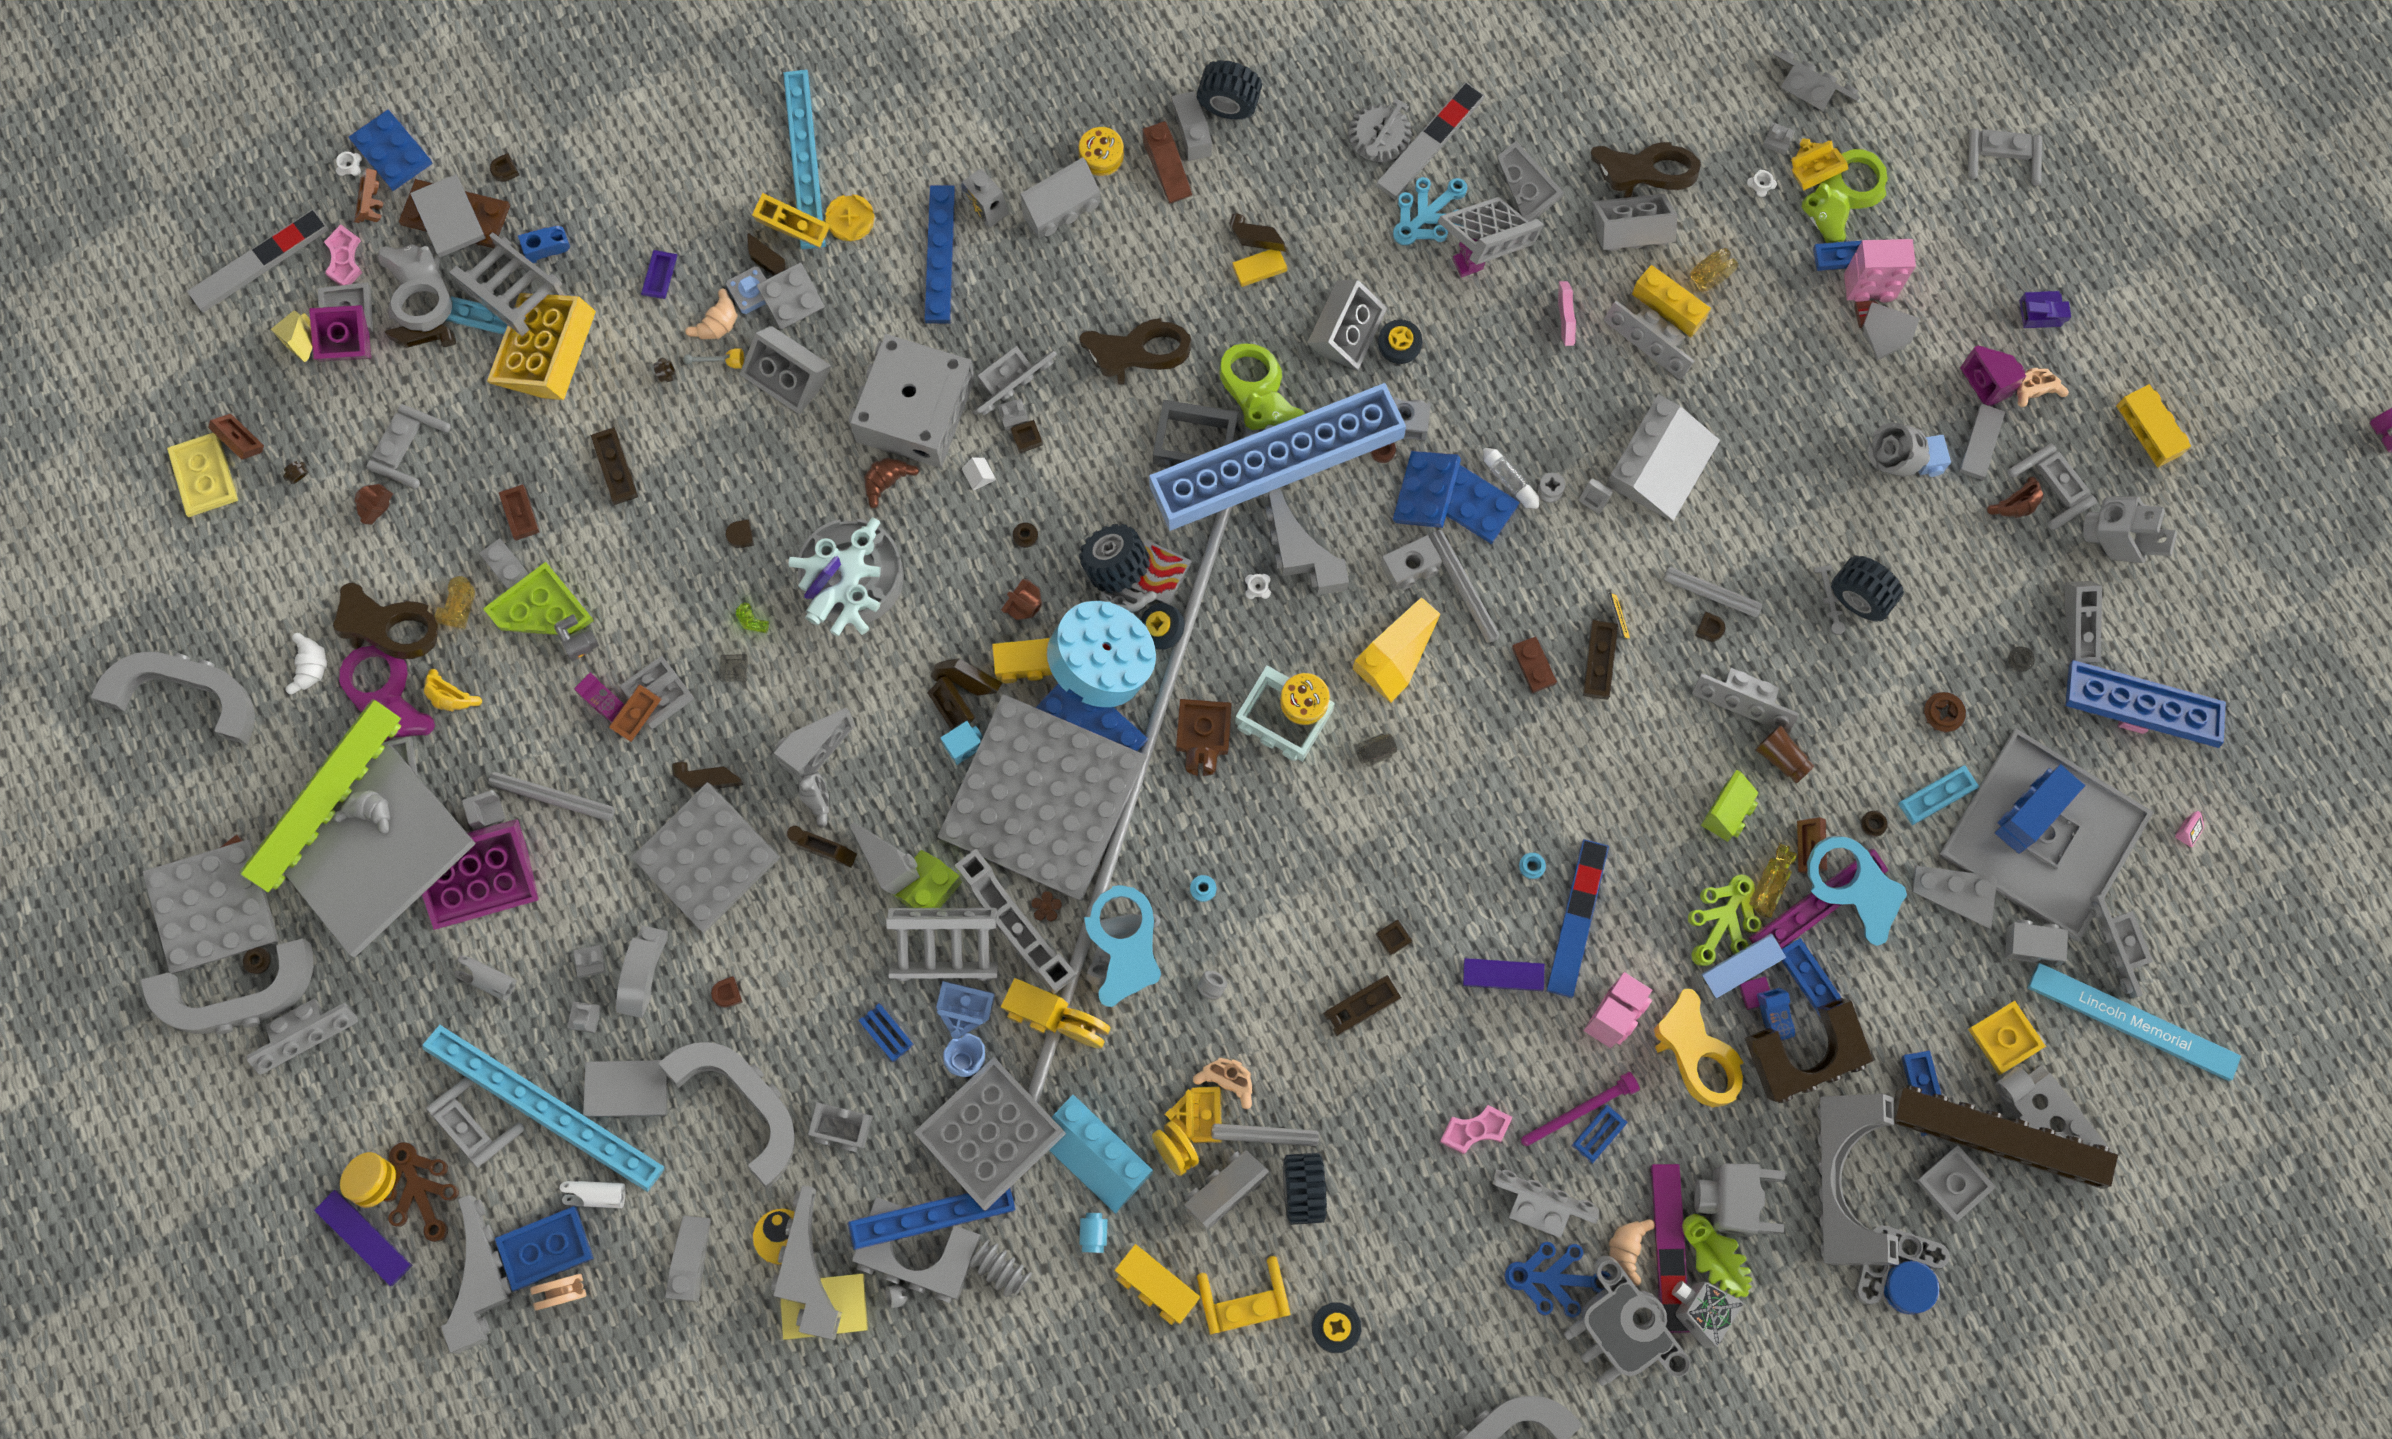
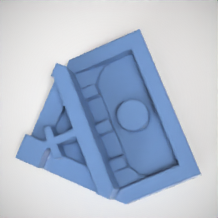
M942 981L936 1008L938 1015L941 1016L953 1039L962 1037L965 1033L970 1032L989 1020L996 993Z

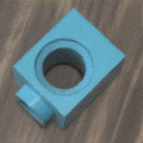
M968 721L941 737L943 746L956 765L974 755L983 739L979 729L976 726L971 727Z

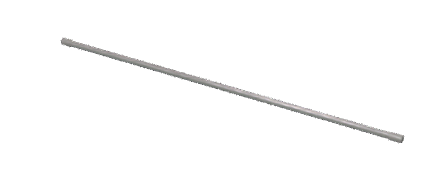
M1244 425L1241 439L1258 433L1259 429L1251 430ZM1232 507L1217 512L1183 616L1185 623L1184 633L1179 642L1173 646L1145 732L1148 741L1139 750L1147 758L1112 833L1085 917H1090L1095 901L1102 893L1108 891ZM1085 919L1069 964L1076 973V978L1065 985L1059 997L1069 1003L1067 1008L1070 1007L1092 940L1086 930ZM1058 1030L1055 1033L1047 1031L1029 1086L1028 1093L1037 1103H1039L1061 1035Z

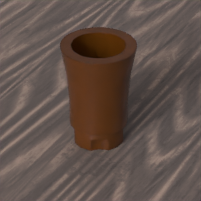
M1782 725L1778 726L1755 749L1756 752L1774 764L1786 777L1790 776L1795 783L1804 778L1814 767L1808 760V756L1794 743Z

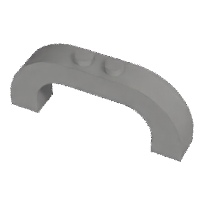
M140 652L124 657L105 671L97 682L91 699L102 706L125 712L136 688L149 680L163 679L218 694L222 704V711L214 732L224 739L248 745L255 722L252 700L241 684L226 672L215 668L213 663L199 659L198 663L190 661L188 656L180 653H174V656L159 652Z
M977 849L955 864L958 874L982 908H997L996 926L1039 980L1053 994L1076 978V973L1061 954H1056L1009 897L995 877L993 869Z
M299 939L276 945L279 959L278 974L268 988L256 994L205 1007L190 1008L181 998L178 977L170 973H164L141 979L144 997L149 1008L160 1020L184 1032L193 1034L216 1032V1034L220 1035L233 1031V1027L241 1025L245 1028L258 1026L260 1020L277 1016L288 1010L304 994L313 972L314 960L311 943L305 939Z
M709 1042L683 1046L670 1053L658 1063L660 1069L677 1088L700 1072L715 1071L725 1075L770 1127L769 1143L766 1149L748 1165L749 1170L766 1190L781 1178L788 1168L794 1152L795 1134L793 1123L787 1108L779 1099L782 1094L772 1083L768 1086L761 1079L764 1074L754 1063L750 1066L732 1049Z
M1522 1396L1503 1402L1490 1413L1485 1409L1473 1420L1476 1425L1472 1429L1467 1431L1464 1428L1452 1439H1498L1510 1427L1521 1421H1530L1540 1425L1553 1439H1569L1583 1425L1567 1408L1556 1401L1540 1396Z

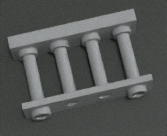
M492 232L489 236L496 246L495 249L471 271L467 270L464 272L458 266H455L449 273L461 289L523 336L529 331L524 322L526 319L525 315L551 291L556 295H565L560 288L562 283L555 275L546 274L516 251L507 238L503 237L501 239ZM503 254L511 260L487 283H478L477 278ZM518 267L527 272L502 296L498 295L496 297L493 295V290ZM536 279L543 284L519 308L511 309L509 307V303L532 281Z
M889 908L886 919L887 929L897 931L898 962H891L889 979L908 981L911 978H977L981 981H987L997 978L999 963L989 962V930L996 929L997 908ZM909 929H921L924 931L925 962H909L907 932ZM936 929H948L951 931L952 962H936ZM963 929H975L978 931L979 962L962 961Z

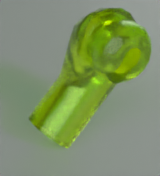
M741 603L736 608L735 613L742 627L746 630L767 634L769 621L755 619L751 610L752 606L749 603Z

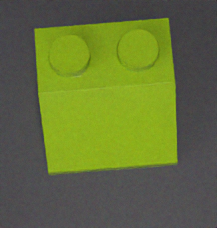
M1736 770L1729 778L1701 824L1702 827L1727 842L1733 836L1738 838L1746 825L1742 823L1745 815L1751 816L1758 805V802L1754 801L1758 791L1742 772Z
M920 850L914 857L917 863L915 869L920 877L893 896L908 908H941L961 885V878L941 860Z

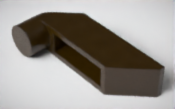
M1238 213L1231 215L1229 226L1242 246L1287 251L1284 241L1274 227L1245 223L1246 218Z
M750 233L747 234L748 251L752 261L773 276L787 270L784 258Z
M442 324L424 332L423 330H410L404 326L385 331L390 340L405 348L440 340L443 347L456 344L454 332Z
M960 658L937 663L930 674L931 678L936 682L940 678L948 676L952 682L977 696L996 694L1002 685V682Z
M687 762L672 764L673 776L693 792L699 791L707 782L715 789L744 785L738 776L724 766L688 771Z
M791 826L787 830V837L795 846L852 868L857 857V853L839 843L804 831L799 826Z

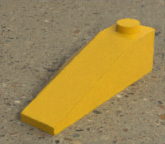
M1421 597L1354 660L1353 670L1392 703L1408 686L1440 617V613Z

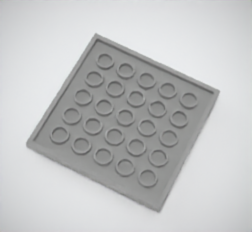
M1003 694L937 838L968 852L977 849L986 860L1082 901L1147 756Z

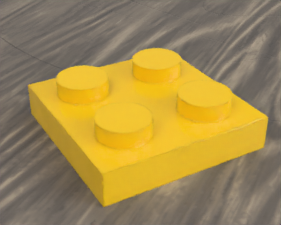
M2016 1001L2011 1002L1968 1029L1998 1075L2003 1074L2046 1047Z

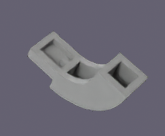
M642 925L637 937L632 938L619 979L616 999L617 1013L643 1018L651 999L653 975L658 959L667 942L668 931Z

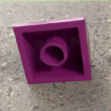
M362 305L309 308L313 358L315 360L329 362L371 359L370 334Z
M1979 345L1973 348L1960 366L1961 371L1981 402L1987 406H1992L2011 397L2027 377L2024 367L2016 361L2013 355Z

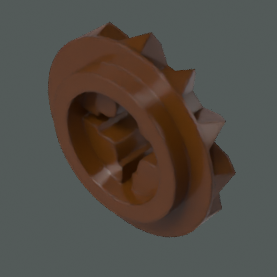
M1939 692L1932 695L1926 701L1923 714H1925L1926 723L1930 724L1934 731L1939 730L1947 733L1956 731L1962 726L1966 718V709L1963 702L1954 694ZM1949 705V707L1947 708V714L1950 715V717L1946 716L1944 719L1940 720L1941 712L1938 711V709L1942 710L1944 707Z

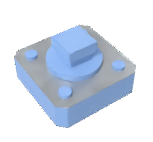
M753 267L727 280V288L743 314H747L766 304L757 288V284L766 280L759 267Z

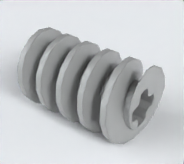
M988 1240L974 1255L969 1266L973 1269L980 1265L979 1275L989 1272L986 1281L990 1283L997 1279L995 1288L999 1290L1005 1287L1003 1295L1008 1297L1014 1293V1298L1026 1285L1033 1273L1029 1272L1023 1276L1021 1273L1024 1266L1020 1265L1017 1268H1013L1015 1258L1013 1257L1005 1261L1007 1251L1004 1250L997 1254L996 1251L999 1244L995 1243L989 1247Z

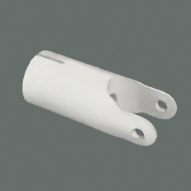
M566 1181L560 1185L562 1192L576 1194L563 1196L562 1202L565 1205L623 1208L626 1192L624 1183Z

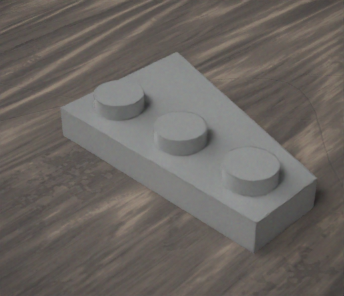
M1915 866L1912 892L1991 929L1998 876Z

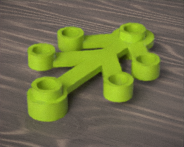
M1743 874L1736 875L1730 880L1728 886L1716 889L1709 887L1701 891L1700 898L1705 904L1715 903L1718 898L1730 896L1725 906L1705 911L1693 910L1688 914V922L1692 926H1701L1706 921L1718 919L1705 944L1698 945L1692 950L1691 957L1696 965L1708 966L1715 961L1716 953L1714 950L1727 926L1732 942L1730 948L1734 954L1740 952L1737 949L1738 942L1742 944L1743 949L1749 946L1748 942L1742 939L1736 915V909L1739 904L1744 916V930L1749 933L1760 930L1761 921L1758 917L1754 916L1750 900L1754 894L1755 886L1749 876ZM1741 883L1745 886V892H1742L1740 889ZM1708 891L1712 893L1711 900H1709L1706 896ZM1696 913L1700 916L1698 923L1694 920ZM1750 920H1753L1755 923L1754 929L1749 926ZM1705 950L1709 954V958L1707 960L1703 956Z

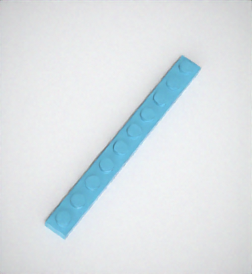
M439 1025L422 1045L424 1051L648 1192L663 1173V1165L443 1026Z

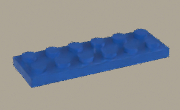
M2072 660L2070 663L2065 706L2220 748L2224 743L2225 701Z

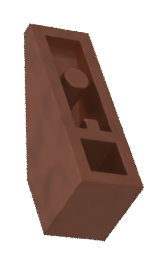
M1166 121L1144 128L1143 144L1169 204L1191 197L1192 192Z

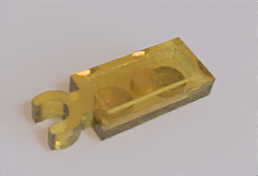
M1780 844L1778 846L1776 859L1770 858L1749 903L1764 917H1772L1792 873L1788 868L1796 860L1797 853L1789 851L1790 846Z

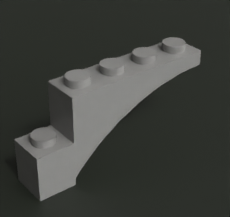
M1280 488L1262 494L1263 498H1268L1269 506H1265L1267 521H1272L1273 530H1270L1272 545H1277L1278 553L1274 554L1277 569L1281 568L1282 575L1287 576L1311 572L1309 573L1310 584L1312 588L1316 587L1317 595L1348 590L1349 579L1345 559H1338L1305 532L1287 506Z
M802 1185L801 1192L796 1191L793 1207L796 1208L794 1218H790L787 1223L786 1235H789L787 1245L782 1246L778 1262L782 1264L779 1274L775 1273L771 1290L774 1291L773 1296L776 1298L806 1304L805 1309H800L796 1326H800L799 1332L835 1341L842 1312L835 1310L822 1285L813 1251L812 1216L817 1190L813 1187Z
M471 1195L458 1199L464 1218L466 1234L465 1268L459 1295L447 1323L441 1326L449 1351L455 1354L489 1340L487 1333L490 1332L489 1324L484 1316L481 1317L480 1314L512 1301L509 1294L513 1292L508 1277H503L500 1267L504 1265L499 1251L494 1252L491 1241L495 1240L493 1231L489 1225L485 1226L482 1217L486 1214L484 1205L480 1199L476 1200V1197Z

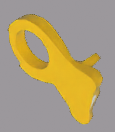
M1684 989L1679 993L1675 1004L1654 1028L1656 1038L1661 1041V1043L1655 1046L1657 1053L1668 1049L1674 1052L1683 1082L1693 1098L1709 1107L1727 1105L1737 1099L1736 1097L1742 1089L1743 1074L1740 1065L1744 1064V1062L1730 1045L1706 1034L1700 1013V998L1693 989ZM1700 1057H1709L1721 1064L1728 1078V1086L1725 1093L1710 1091L1703 1085L1697 1072V1063Z

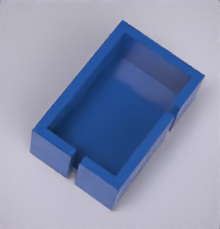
M2061 764L2054 770L2048 768L2032 782L2031 788L2015 801L2014 807L1999 819L1997 824L2000 827L1995 831V834L2020 854L2041 837L2086 785Z

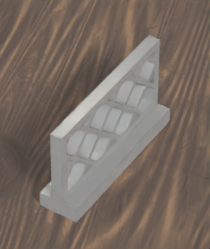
M1499 197L1442 215L1438 220L1440 225L1473 252L1470 260L1476 265L1534 245L1544 227V224L1538 219L1528 222Z

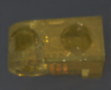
M457 576L451 579L448 584L449 595L445 607H437L434 617L441 625L465 629L475 597V590L466 577Z

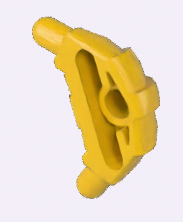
M436 669L428 671L425 679L424 694L435 708L453 712L454 710L466 709L469 706H480L482 704V699L479 696H469L468 693H464L444 681L438 675Z

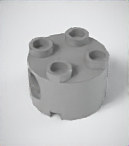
M1895 422L1883 424L1872 435L1874 437L1872 443L1869 442L1868 455L1872 465L1885 473L1900 477L1914 475L1923 466L1927 465L1930 460L1928 440L1920 429Z

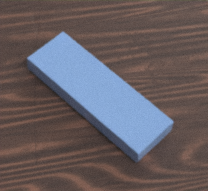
M1769 934L1701 975L1715 998H1718L1785 959L1786 956L1773 934Z

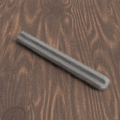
M1437 530L1430 534V540L1487 643L1497 640L1499 632L1443 531Z
M492 772L488 781L491 787L606 821H611L615 814V809L612 806L497 772Z

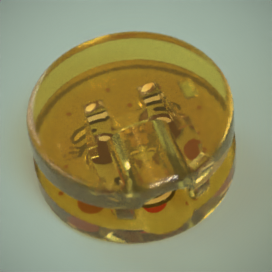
M1722 248L1710 254L1690 272V278L1698 284L1697 287L1701 292L1708 291L1720 284L1738 268L1739 263L1735 258L1728 260L1731 256L1728 248Z

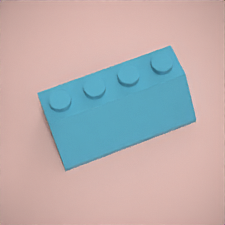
M1074 1095L1052 1116V1119L1066 1134L1049 1151L1116 1214L1153 1174V1170Z

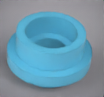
M1527 853L1519 862L1521 874L1528 879L1541 877L1546 869L1545 860L1537 853ZM1534 862L1537 869L1532 871L1528 869L1527 864Z
M1200 875L1191 882L1190 892L1197 901L1207 902L1216 894V883L1209 876ZM1206 884L1208 890L1201 892L1198 889L1199 885Z

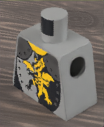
M983 169L977 170L961 183V197L989 228L1009 214L1002 191Z

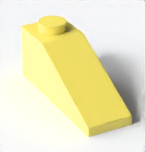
M294 310L271 328V330L292 353L303 362H306L312 350L310 318L305 313L300 315Z

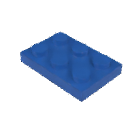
M389 109L348 137L392 191L433 164L431 159Z
M1411 451L1393 516L1395 523L1443 528L1461 462L1459 455Z
M1460 465L1446 516L1492 544L1520 502Z
M575 1206L495 1238L512 1291L520 1290L594 1259Z

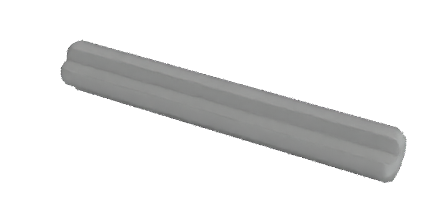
M1668 567L1665 572L1664 581L1753 617H1757L1761 612L1762 604L1760 602L1672 567Z
M1214 1124L1211 1129L1212 1139L1305 1146H1316L1319 1142V1132L1314 1130Z

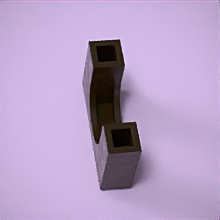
M1839 998L1817 1007L1827 1033L1828 1048L1824 1058L1812 1068L1799 1070L1791 1064L1779 1032L1767 1028L1744 1038L1768 1099L1778 1103L1788 1102L1793 1099L1794 1094L1801 1091L1802 1093L1814 1091L1818 1088V1084L1825 1081L1827 1083L1838 1081L1842 1078V1074L1849 1071L1851 1073L1862 1071L1866 1068V1064L1874 1061L1851 1000Z

